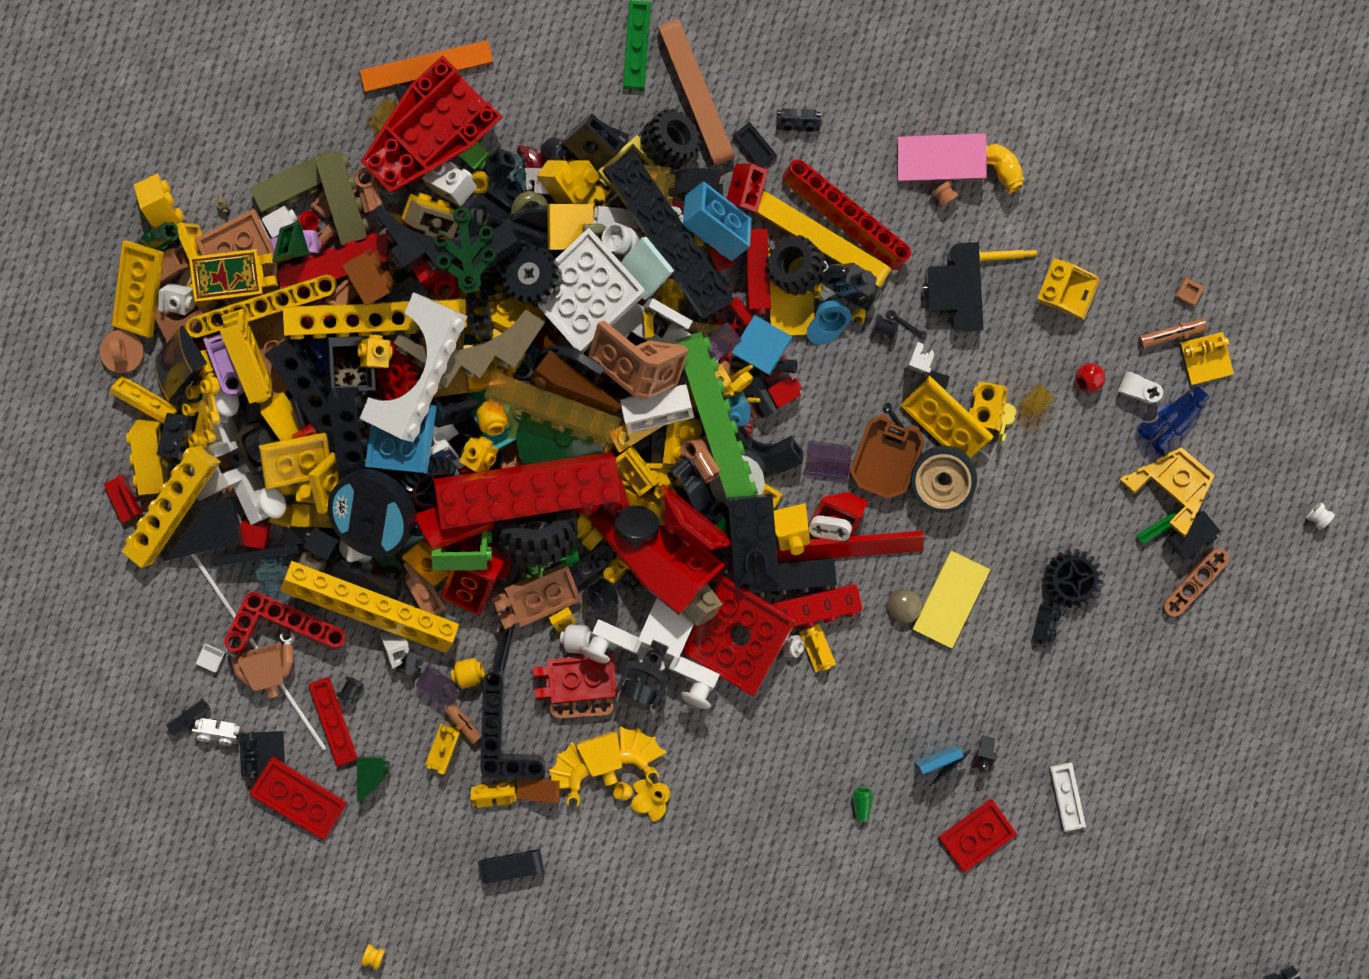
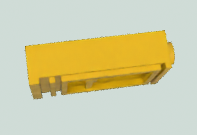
M244 309L222 315L223 325L226 328L221 329L220 333L249 403L265 402L271 397L272 378L250 325L248 326V320H245Z

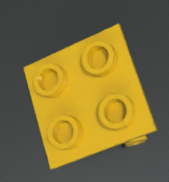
M1223 332L1180 343L1191 385L1234 374L1227 349L1229 340L1224 337Z

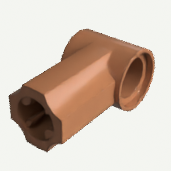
M367 168L358 169L354 178L364 212H375L374 209L380 204L383 206L376 177ZM363 173L371 175V181L368 184H361L360 176Z
M705 439L691 440L683 443L681 454L692 460L704 483L716 479L721 474V470L710 454V445Z

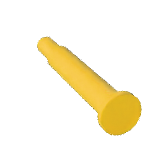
M979 250L980 263L981 261L1037 257L1036 250L981 252Z

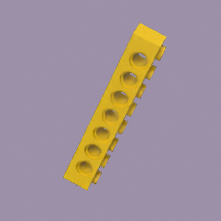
M466 299L433 300L467 316ZM409 301L370 303L367 306L364 303L283 308L284 336L290 335V339H304V335L313 334V338H327L329 333H336V337H349L351 332H358L359 336L372 335V331H381V335H394L395 330H404V334L418 333L417 329L421 328L411 317L404 314ZM401 312L405 317L404 323H394L392 319L393 314ZM378 313L382 317V323L380 325H373L370 322L371 314ZM327 315L335 317V327L326 326L324 319ZM348 315H357L359 324L357 326H350L347 322ZM309 316L313 319L314 325L312 328L308 329L302 325L303 317Z
M293 561L289 565L280 591L444 653H447L453 644L459 626L458 623Z

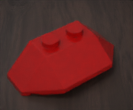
M662 484L660 486L661 517L665 523L663 526L672 535L674 533L680 536L679 539L687 547L692 545L697 550H714L728 547L731 544L728 536L666 485Z

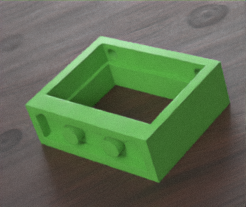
M492 530L481 533L480 552H443V547L432 551L433 571L487 570V561H492V547H488V543H492Z

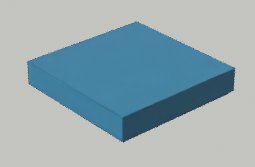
M754 315L731 353L770 376L793 337Z
M953 745L915 763L918 770L922 774H926L963 758V754L959 747Z

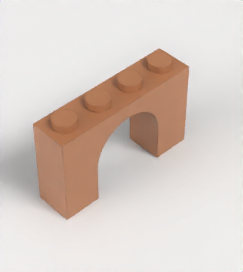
M183 247L169 249L164 252L159 290L190 269V262ZM158 294L155 319L167 343L179 327L186 326L189 319L212 311L214 308L211 306L199 309L185 318L178 313L166 310L163 312L158 311ZM217 314L213 316L214 323L219 326L222 325ZM199 321L192 322V329L195 332H201L203 329L202 324ZM204 336L196 337V338L191 337V338H192V340H193L194 343H195V342L199 341L200 339H202Z

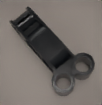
M681 454L679 460L665 471L676 494L710 522L722 520L726 514V505L711 498L692 460Z

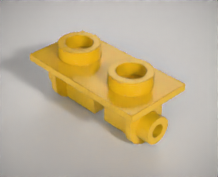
M820 624L799 632L815 672L824 671L836 665Z
M500 782L494 785L480 784L476 787H471L470 799L472 800V806H477V808L493 806L492 799H496L497 806L517 802L515 782Z

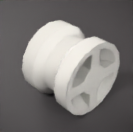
M1320 502L1307 514L1306 519L1313 521L1316 524V528L1321 530L1331 522L1335 514L1332 511H1327L1325 505Z

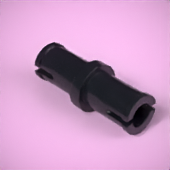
M202 698L189 709L182 710V714L166 724V726L175 736L189 724L193 725L197 718L211 708Z

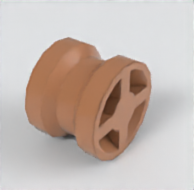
M947 181L931 192L932 196L938 199L940 208L959 196L956 191L952 190L950 181Z

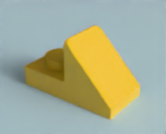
M292 504L291 526L333 528L328 511L325 514L317 512L316 505Z

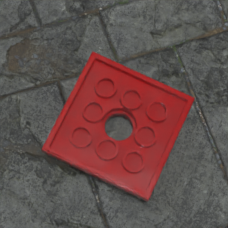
M721 575L713 592L723 604L713 619L700 626L694 624L681 653L705 668L720 674L719 676L755 697L797 619L742 586L736 589L734 581ZM738 624L746 626L750 631V640L744 646L735 644L731 638V631Z

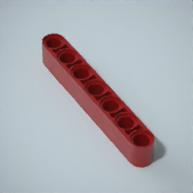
M795 159L789 164L782 175L783 182L892 270H899L911 256V249L906 243L807 163Z

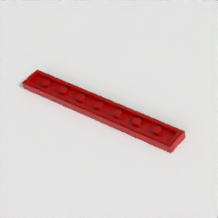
M923 531L849 536L845 541L824 538L810 539V543L803 546L804 551L799 555H793L790 549L781 551L777 547V559L779 563L923 551L924 534Z

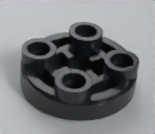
M628 506L621 509L615 516L614 532L625 541H628L631 546L639 547L644 542L652 540L658 534L659 518L655 512L646 507Z

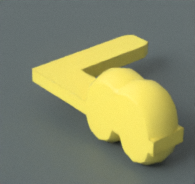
M1009 403L1005 404L1001 429L997 440L998 443L1005 442L1006 435L1003 434L1005 426L1013 424L1017 414L1016 408Z

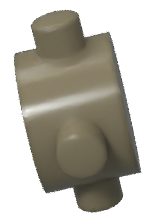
M222 195L218 196L216 203L220 212L228 213L227 210L230 208L226 198L222 197Z

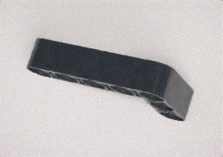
M491 667L486 671L483 679L481 772L489 778L539 779L544 774L546 766L543 757L530 754L502 753L505 676L500 668ZM492 674L497 675L500 681L495 684L491 683L488 676ZM494 696L498 698L499 703L491 705L487 698ZM495 718L498 721V725L494 727L488 725L487 719ZM494 740L498 746L490 748L487 746L486 741ZM492 761L497 765V768L488 769L485 763ZM510 762H515L518 764L519 768L517 770H511L508 768L507 764ZM532 763H537L540 765L541 769L539 771H533L530 769L529 765Z

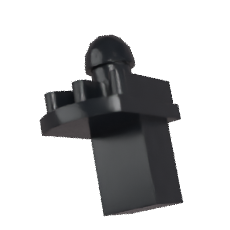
M982 735L979 748H977L971 763L972 768L977 767L982 773L991 772V767L997 756V753L994 752L995 738Z

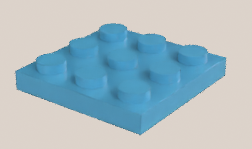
M429 405V411L422 421L420 432L414 442L400 439L371 424L365 467L427 474L437 406Z

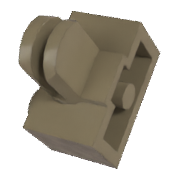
M412 200L404 222L416 228V233L433 238L439 233H444L448 238L453 239L458 226L453 219L452 213Z

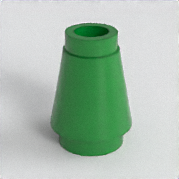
M869 788L854 789V794H852L856 821H869L874 797L872 790Z

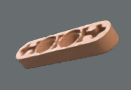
M1212 549L1164 600L1163 611L1167 615L1174 617L1182 614L1228 564V553L1223 549ZM1214 554H1222V563L1216 562L1212 566L1213 568H1216L1215 571H1213V569L1210 566L1205 564L1206 562H1208L1209 564L1213 563V561L1215 560ZM1201 568L1207 569L1209 573L1208 578L1204 581H1201L1197 576ZM1186 584H1190L1194 588V593L1189 597H1186L1182 591ZM1177 593L1182 599L1186 600L1185 603H1183V601H1180L1176 605V607L1178 608L1177 611H1169V603H1175L1179 599L1178 597H1176Z

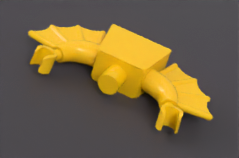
M620 727V744L617 730L577 743V748L571 742L567 750L557 754V762L552 769H549L551 780L560 781L559 789H571L567 796V805L569 806L571 798L577 799L578 807L580 804L578 790H580L581 782L585 777L590 774L592 777L602 774L605 786L612 785L618 782L614 770L622 768V764H634L640 770L643 769L647 781L653 783L648 777L649 774L655 773L658 777L659 774L654 767H649L647 764L666 754V750L658 746L655 736L649 737L644 735L640 728L628 730Z

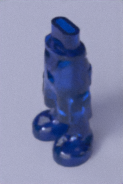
M1196 386L1192 391L1188 390L1173 403H1169L1158 412L1159 419L1155 422L1140 423L1137 426V431L1143 438L1151 441L1165 425H1168L1169 429L1152 442L1153 448L1165 457L1170 453V443L1174 436H1182L1192 424L1191 422L1205 407L1204 403L1210 397L1201 387Z

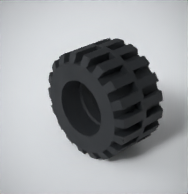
M665 109L660 111L643 127L640 134L642 136L640 142L643 144V151L647 153L648 159H651L653 164L656 166L660 165L661 169L665 170L667 168L669 171H673L674 169L681 168L699 151V146L701 145L700 133L696 130L697 126L691 122L689 117L684 116L683 112L680 111L678 113L676 109Z
M790 235L789 238L785 236L781 238L782 241L780 243L776 241L774 249L770 248L768 251L770 256L766 257L768 265L765 268L768 272V277L787 294L791 293L793 296H798V293L805 295L807 290L810 292L815 290L813 287L821 284L819 279L820 277L824 278L825 273L823 270L827 266L824 263L826 259L822 251L802 235H798V237ZM804 257L801 268L794 273L788 274L790 264L795 259Z

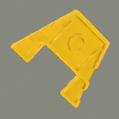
M1181 447L1157 459L1156 462L1146 467L1143 466L1130 475L1123 476L1120 482L1132 493L1136 494L1152 479L1184 507L1169 522V525L1185 537L1215 475Z

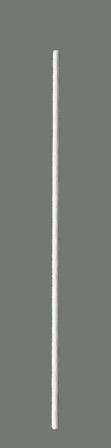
M192 554V558L234 619L236 616L235 612L196 554ZM240 621L239 626L241 628H245L242 622ZM251 637L249 642L254 649H257L258 646ZM283 684L279 685L321 749L326 750L325 745Z

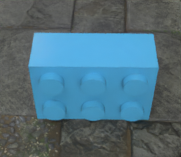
M704 181L685 196L683 225L687 230L695 233L704 243L712 246L720 255L725 256L730 261L750 247L751 217Z

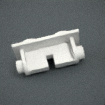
M196 719L195 728L198 729H192V732L197 740L202 742H210V740L219 741V744L225 746L238 744V739L235 735H239L240 726H237L236 723L221 721L219 729H216L217 720Z

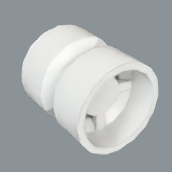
M619 223L608 225L602 234V242L611 252L624 257L643 238L638 230Z

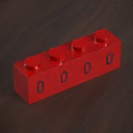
M857 584L770 603L797 619L794 626L802 625L803 628L815 626V621L823 619L824 623L836 621V616L844 614L846 618L859 615L858 611L863 610Z

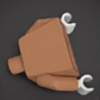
M290 631L291 638L289 640H284L283 632L280 634V639L284 643L283 646L281 643L245 651L238 655L231 654L226 649L227 654L233 657L231 662L236 677L246 685L251 686L254 691L264 689L267 698L278 696L280 693L277 685L284 683L285 677L290 674L294 661L293 645H291L295 639L294 634Z

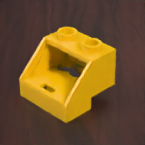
M1053 258L1037 299L1045 306L1084 320L1099 285L1100 278L1074 264Z

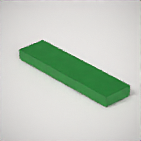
M629 0L623 79L624 89L645 90L651 1Z

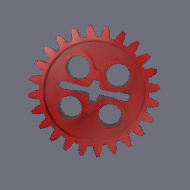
M390 342L392 357L389 360V367L384 369L374 368L376 390L368 392L375 393L376 400L390 401L400 398L408 393L418 382L416 376L419 375V372L414 370L417 363L412 364L411 362L413 355L405 356L396 350L398 345L394 344V342Z

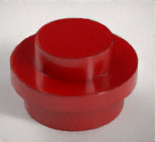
M304 211L300 214L298 222L301 224L303 231H315L318 228L319 219L314 212Z

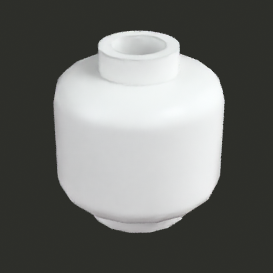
M570 624L566 627L565 632H561L560 643L564 645L566 652L582 654L580 646H589L592 640V631L585 625Z

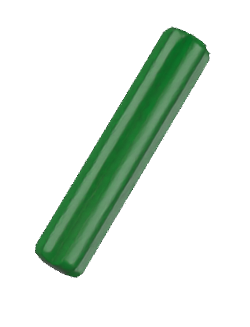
M1184 507L1137 534L1138 541L1144 545L1171 529L1172 527L1169 525V522Z

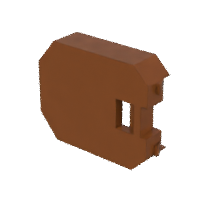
M881 414L868 420L851 465L850 473L852 474L853 482H856L859 488L885 498L900 496V494L907 491L913 466L918 460L925 442L919 427H910L908 425L906 429L891 424L892 420L886 418V415ZM888 429H894L904 433L903 437L888 432ZM889 435L901 440V443L886 439L885 436Z

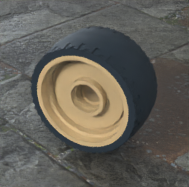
M942 445L930 448L919 456L911 472L912 491L916 499L927 509L939 513L954 512L965 506L974 495L977 487L975 465L965 452L956 447ZM941 473H946L950 476V481L942 483L939 481L938 476Z

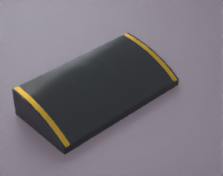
M184 326L178 328L155 358L157 379L167 401L181 395L208 364Z

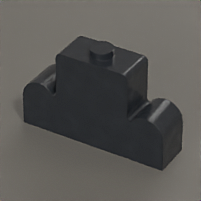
M979 242L958 243L950 248L947 254L951 266H932L925 270L926 283H922L923 297L926 296L928 312H955L951 318V325L955 331L961 333L981 332L984 330Z

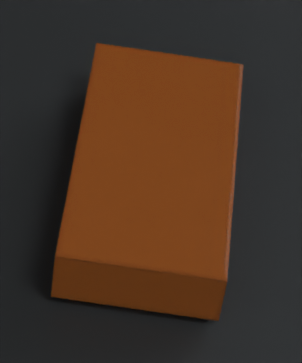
M540 778L535 780L517 779L516 799L559 803L560 781Z

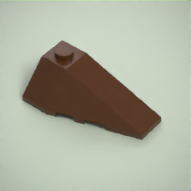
M551 350L536 366L529 377L537 387L549 393L612 417L622 407L621 404Z

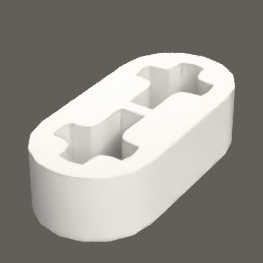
M815 516L809 526V532L813 536L837 541L847 540L852 531V525L847 520L826 516Z

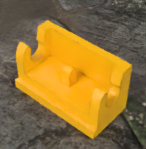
M633 446L616 458L617 467L639 497L659 482Z
M442 723L440 724L425 764L426 768L435 769L443 775L446 773L461 734L460 730Z

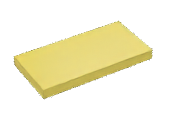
M950 550L922 607L921 614L912 629L953 648L990 569Z

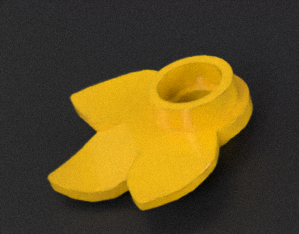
M646 779L635 782L633 788L638 794L632 800L631 809L637 813L648 812L652 822L659 820L665 814L666 802L670 798L668 786L663 783L653 784ZM655 792H661L662 797H657Z

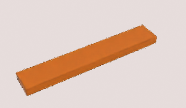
M486 40L360 70L364 91L368 93L393 87L397 84L402 85L414 82L442 55L458 71L494 63L489 41Z

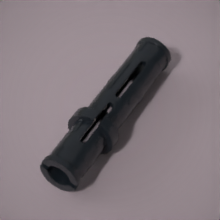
M731 356V370H741L750 365L736 356ZM780 359L773 372L796 374L798 368L797 359ZM754 366L749 370L750 373L761 371Z

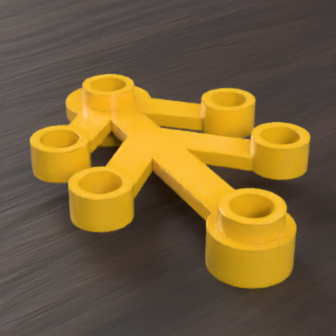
M210 375L204 376L200 385H191L186 388L188 399L198 398L199 394L203 393L202 401L194 404L187 403L182 406L183 415L191 417L199 412L195 432L188 437V443L191 448L200 445L206 448L207 443L215 442L216 439L212 425L219 424L220 417L217 412L214 395L219 393L220 385L218 379Z

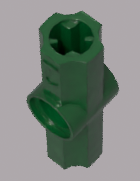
M164 222L156 228L152 226L134 243L163 251L178 238V227L173 222Z

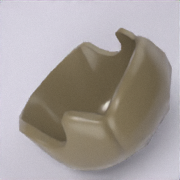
M910 590L895 591L888 598L886 605L888 615L893 620L901 623L915 621L920 616L923 607L919 595Z

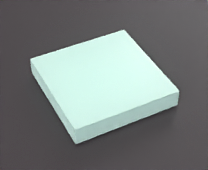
M647 237L641 238L621 261L624 267L647 291L642 297L644 300L649 299L674 272Z

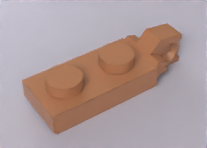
M404 562L403 565L408 574L404 575L405 582L420 609L434 615L447 609L435 586L429 583L407 562Z

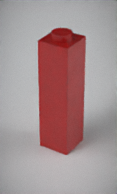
M751 229L750 247L746 250L748 310L753 311L755 315L766 314V310L771 309L770 278L765 268L768 265L766 257H769L768 229Z

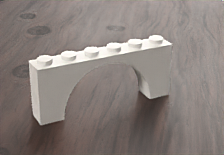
M416 293L412 294L404 314L411 317L419 325L425 337L427 359L423 374L417 384L400 398L390 401L368 398L360 419L400 439L414 442L420 432L422 421L429 411L431 400L438 390L440 379L447 369V363L451 353L456 348L457 339L465 327L467 318L464 314Z

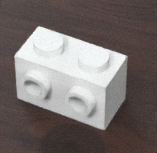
M450 161L426 173L422 178L431 191L460 207L477 188L472 180V174L465 169L459 170Z

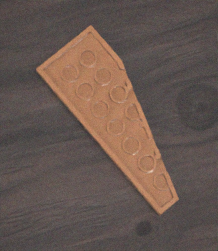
M255 209L195 238L202 255L257 249L259 256L269 253L274 255L275 251ZM277 263L262 265L264 277L276 276L278 280V286L263 287V294L280 289V282L276 273L278 272ZM280 293L277 296V301L283 305ZM259 295L228 298L224 300L226 302V305L228 306ZM258 300L256 308L260 312H265L267 304L263 300ZM236 307V308H235V311L240 310V309H243V308H242V307ZM283 311L248 321V326L250 325L272 378L271 395L289 392L265 355L270 348L287 339V335L284 336Z

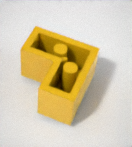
M548 160L536 177L556 204H581L600 178V175L590 161L571 160L567 163V161Z
M157 173L134 184L140 209L151 226L156 228L164 222H173L176 225L183 223L185 216L179 207L175 208L173 205L175 201L170 193L172 190L166 179L162 181Z

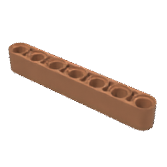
M679 18L658 26L659 33L713 165L717 166L735 159L732 147Z

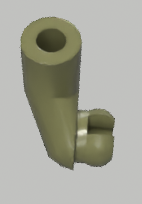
M599 223L582 225V232L590 228L602 241V234L606 226Z

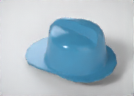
M837 298L820 304L815 318L807 328L808 339L812 343L819 345L834 341L852 319L850 310L843 307Z

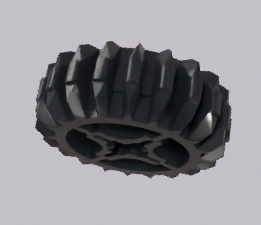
M434 454L429 458L427 474L404 471L401 485L411 497L415 507L419 510L423 508L428 510L431 507L437 506L433 479L457 476L460 473L452 460L445 458L443 455L437 457Z
M1066 549V557L1062 552H1058L1057 555L1060 560L1052 557L1050 560L1054 563V566L1046 565V568L1051 570V573L1043 574L1044 577H1050V581H1045L1044 585H1051V588L1046 592L1047 594L1055 592L1052 600L1056 601L1060 598L1059 605L1063 606L1067 601V607L1072 608L1075 601L1076 607L1080 608L1082 605L1081 600L1085 605H1088L1089 600L1087 597L1089 596L1095 600L1096 596L1092 592H1101V589L1096 587V584H1103V580L1097 579V576L1103 575V571L1095 570L1100 567V563L1091 564L1095 560L1094 556L1086 559L1088 552L1083 551L1080 555L1079 549H1074L1072 555L1071 550ZM1073 560L1082 562L1089 572L1080 573ZM1067 562L1065 575L1057 578L1060 567ZM1073 572L1074 575L1083 576L1076 579L1074 585H1072L1073 582L1065 580L1072 577ZM1090 579L1087 589L1080 594L1081 583ZM1067 584L1073 592V597L1065 595L1058 585Z

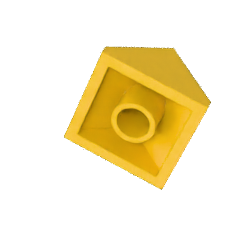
M284 392L271 395L268 400L260 403L261 414L280 441L293 439L292 435L299 430L290 401Z

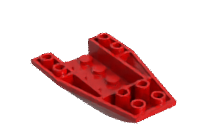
M442 55L409 86L360 162L390 193H393L472 148L503 116L488 101L486 102Z
M602 507L590 518L593 525L641 584L677 615H680L691 605L695 596L713 578L717 580L729 568V565L711 550H697L692 545L687 547L679 539L680 536L674 533L672 535L663 525L659 524L658 534L652 540L644 542L639 547H634L614 532L615 516L611 515L608 509L604 510V507Z

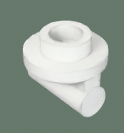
M789 634L783 645V656L799 657L804 650V642L800 636Z

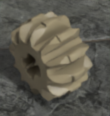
M350 360L345 364L343 361H339L338 367L334 366L335 386L364 385V380H360L363 372H357L360 365L356 364L352 367V361ZM345 376H349L350 380L344 383L342 379Z

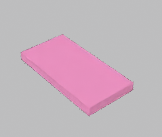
M987 134L898 137L899 182L987 179Z

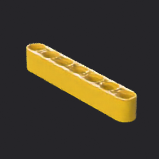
M765 191L762 192L756 215L789 235H795L796 237L802 235L808 238L822 251L825 257L839 265L855 263L866 271H871L877 277L875 285L877 288H881L891 271L889 266Z
M322 275L194 316L187 321L185 328L191 337H201L226 328L224 325L219 326L214 323L213 316L215 314L225 315L234 312L236 307H242L246 312L245 320L251 321L283 311L284 307H294L329 296L336 290L337 283L331 275ZM326 279L331 282L332 288L330 291H323L321 289V280ZM305 286L309 288L310 296L308 298H302L299 295L300 287ZM284 293L288 296L289 302L287 305H281L277 301L278 294ZM258 300L266 302L267 310L265 312L257 310L256 302ZM193 321H199L202 324L203 329L201 332H195L192 329Z

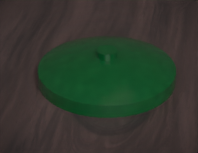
M557 395L544 397L532 404L521 417L516 431V447L524 465L604 453L606 446L604 424L596 410Z

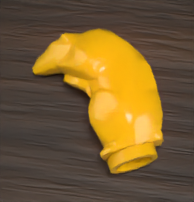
M996 143L987 146V165L994 166V169L997 171L998 180L1004 185L1005 192L1011 194L1023 186L1024 177L1017 157L1010 150Z

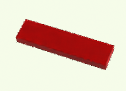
M330 676L309 683L308 685L337 767L356 761L358 755Z

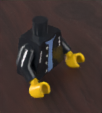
M855 263L831 265L824 272V278L820 277L819 281L821 284L813 287L815 289L814 298L820 297L822 286H826L853 304L860 305V307L854 309L851 320L853 321L854 317L858 316L861 317L859 325L863 324L866 311H869L878 295L877 286L875 285L877 277L871 271H866Z

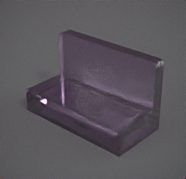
M808 441L804 474L848 480L851 465V446Z

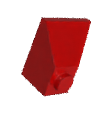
M849 492L822 497L808 526H810L815 516L844 519L852 525L850 536H852L862 519L868 501Z

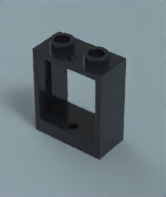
M369 336L323 339L326 393H330L332 388L359 387V393L362 396L369 395L368 391L376 390L374 368L363 367L364 385L335 386L332 347L359 346L361 340L368 339Z

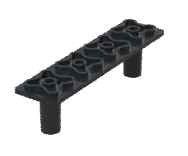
M633 154L605 167L602 172L612 186L605 195L606 204L609 207L618 208L624 203L645 236L674 270L672 276L687 296L679 304L681 315L690 318L698 313L704 319L731 304L734 298L638 156Z

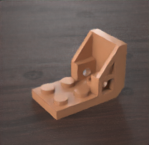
M603 320L597 324L588 358L598 361L601 366L605 367L604 372L631 395L637 398L649 399L678 385L689 350L683 345L656 341H646L635 346Z

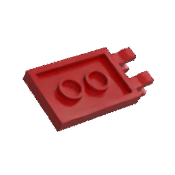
M613 653L605 654L610 658V661L605 664L595 662L585 656L549 659L547 660L548 666L532 667L534 679L546 677L547 688L535 689L536 701L551 698L553 705L618 698L617 692H615L617 686Z

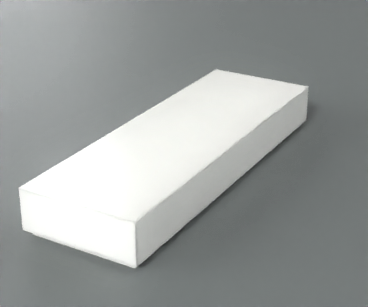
M1072 763L1051 766L1050 772L1063 831L1067 832L1085 828L1086 825Z

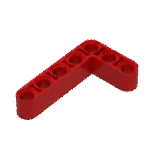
M250 592L245 596L224 640L225 646L231 654L238 655L246 649L261 618L332 650H340L346 643L345 633L340 628L258 592ZM256 598L261 601L259 607H249V602L252 599ZM274 607L281 609V613L277 617L269 615V611ZM294 616L301 618V623L297 626L289 624V620ZM244 618L251 620V624L247 628L239 626L240 621ZM313 625H318L322 629L319 634L312 635L309 632L310 628ZM333 634H339L342 637L338 644H333L329 641ZM232 639H240L241 645L238 648H231L229 644Z

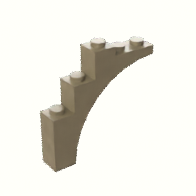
M525 310L518 320L501 335L477 346L455 349L451 353L447 369L440 379L438 388L441 389L442 386L447 388L461 366L465 368L463 372L473 379L476 376L481 378L495 356L499 358L497 362L509 369L512 366L515 368L545 322ZM398 335L394 341V344L398 345L396 350L405 356H408L410 353L417 358L415 362L425 368L427 346Z

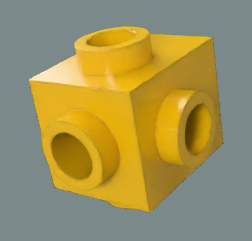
M369 335L368 339L361 340L358 346L360 367L388 368L389 360L392 357L390 341L383 340V336Z
M482 436L480 439L470 438L464 446V452L459 462L475 472L489 471L496 461L499 449L492 445L493 442L488 438Z

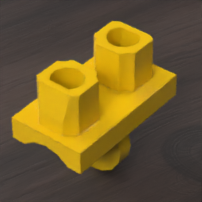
M667 278L659 287V302L681 314L679 312V304L685 299V295L676 280Z

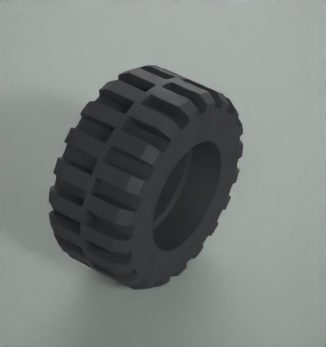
M576 508L493 521V540L498 552L505 556V559L512 563L515 561L520 566L529 565V567L536 568V565L545 567L551 562H559L561 557L565 558L570 553L578 539ZM530 521H542L550 524L547 527L536 530L520 527L521 524Z

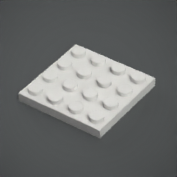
M590 228L583 232L555 259L559 263L558 267L562 270V274L559 275L562 278V284H557L560 289L558 292L553 291L552 293L555 297L552 300L546 298L547 303L545 304L538 302V307L574 348L579 349L582 354L591 346L599 322L604 320L613 326L647 293L642 285Z

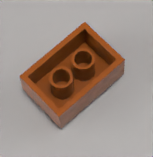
M371 248L343 265L365 306L390 293L394 283L389 271L384 272L381 264L383 261L377 251L373 252Z

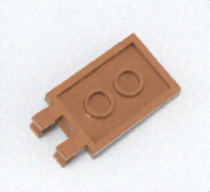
M566 562L542 572V578H537L534 575L506 587L505 591L507 594L500 593L491 596L497 612L509 607L510 611L498 613L504 629L511 627L517 622L522 627L581 601Z

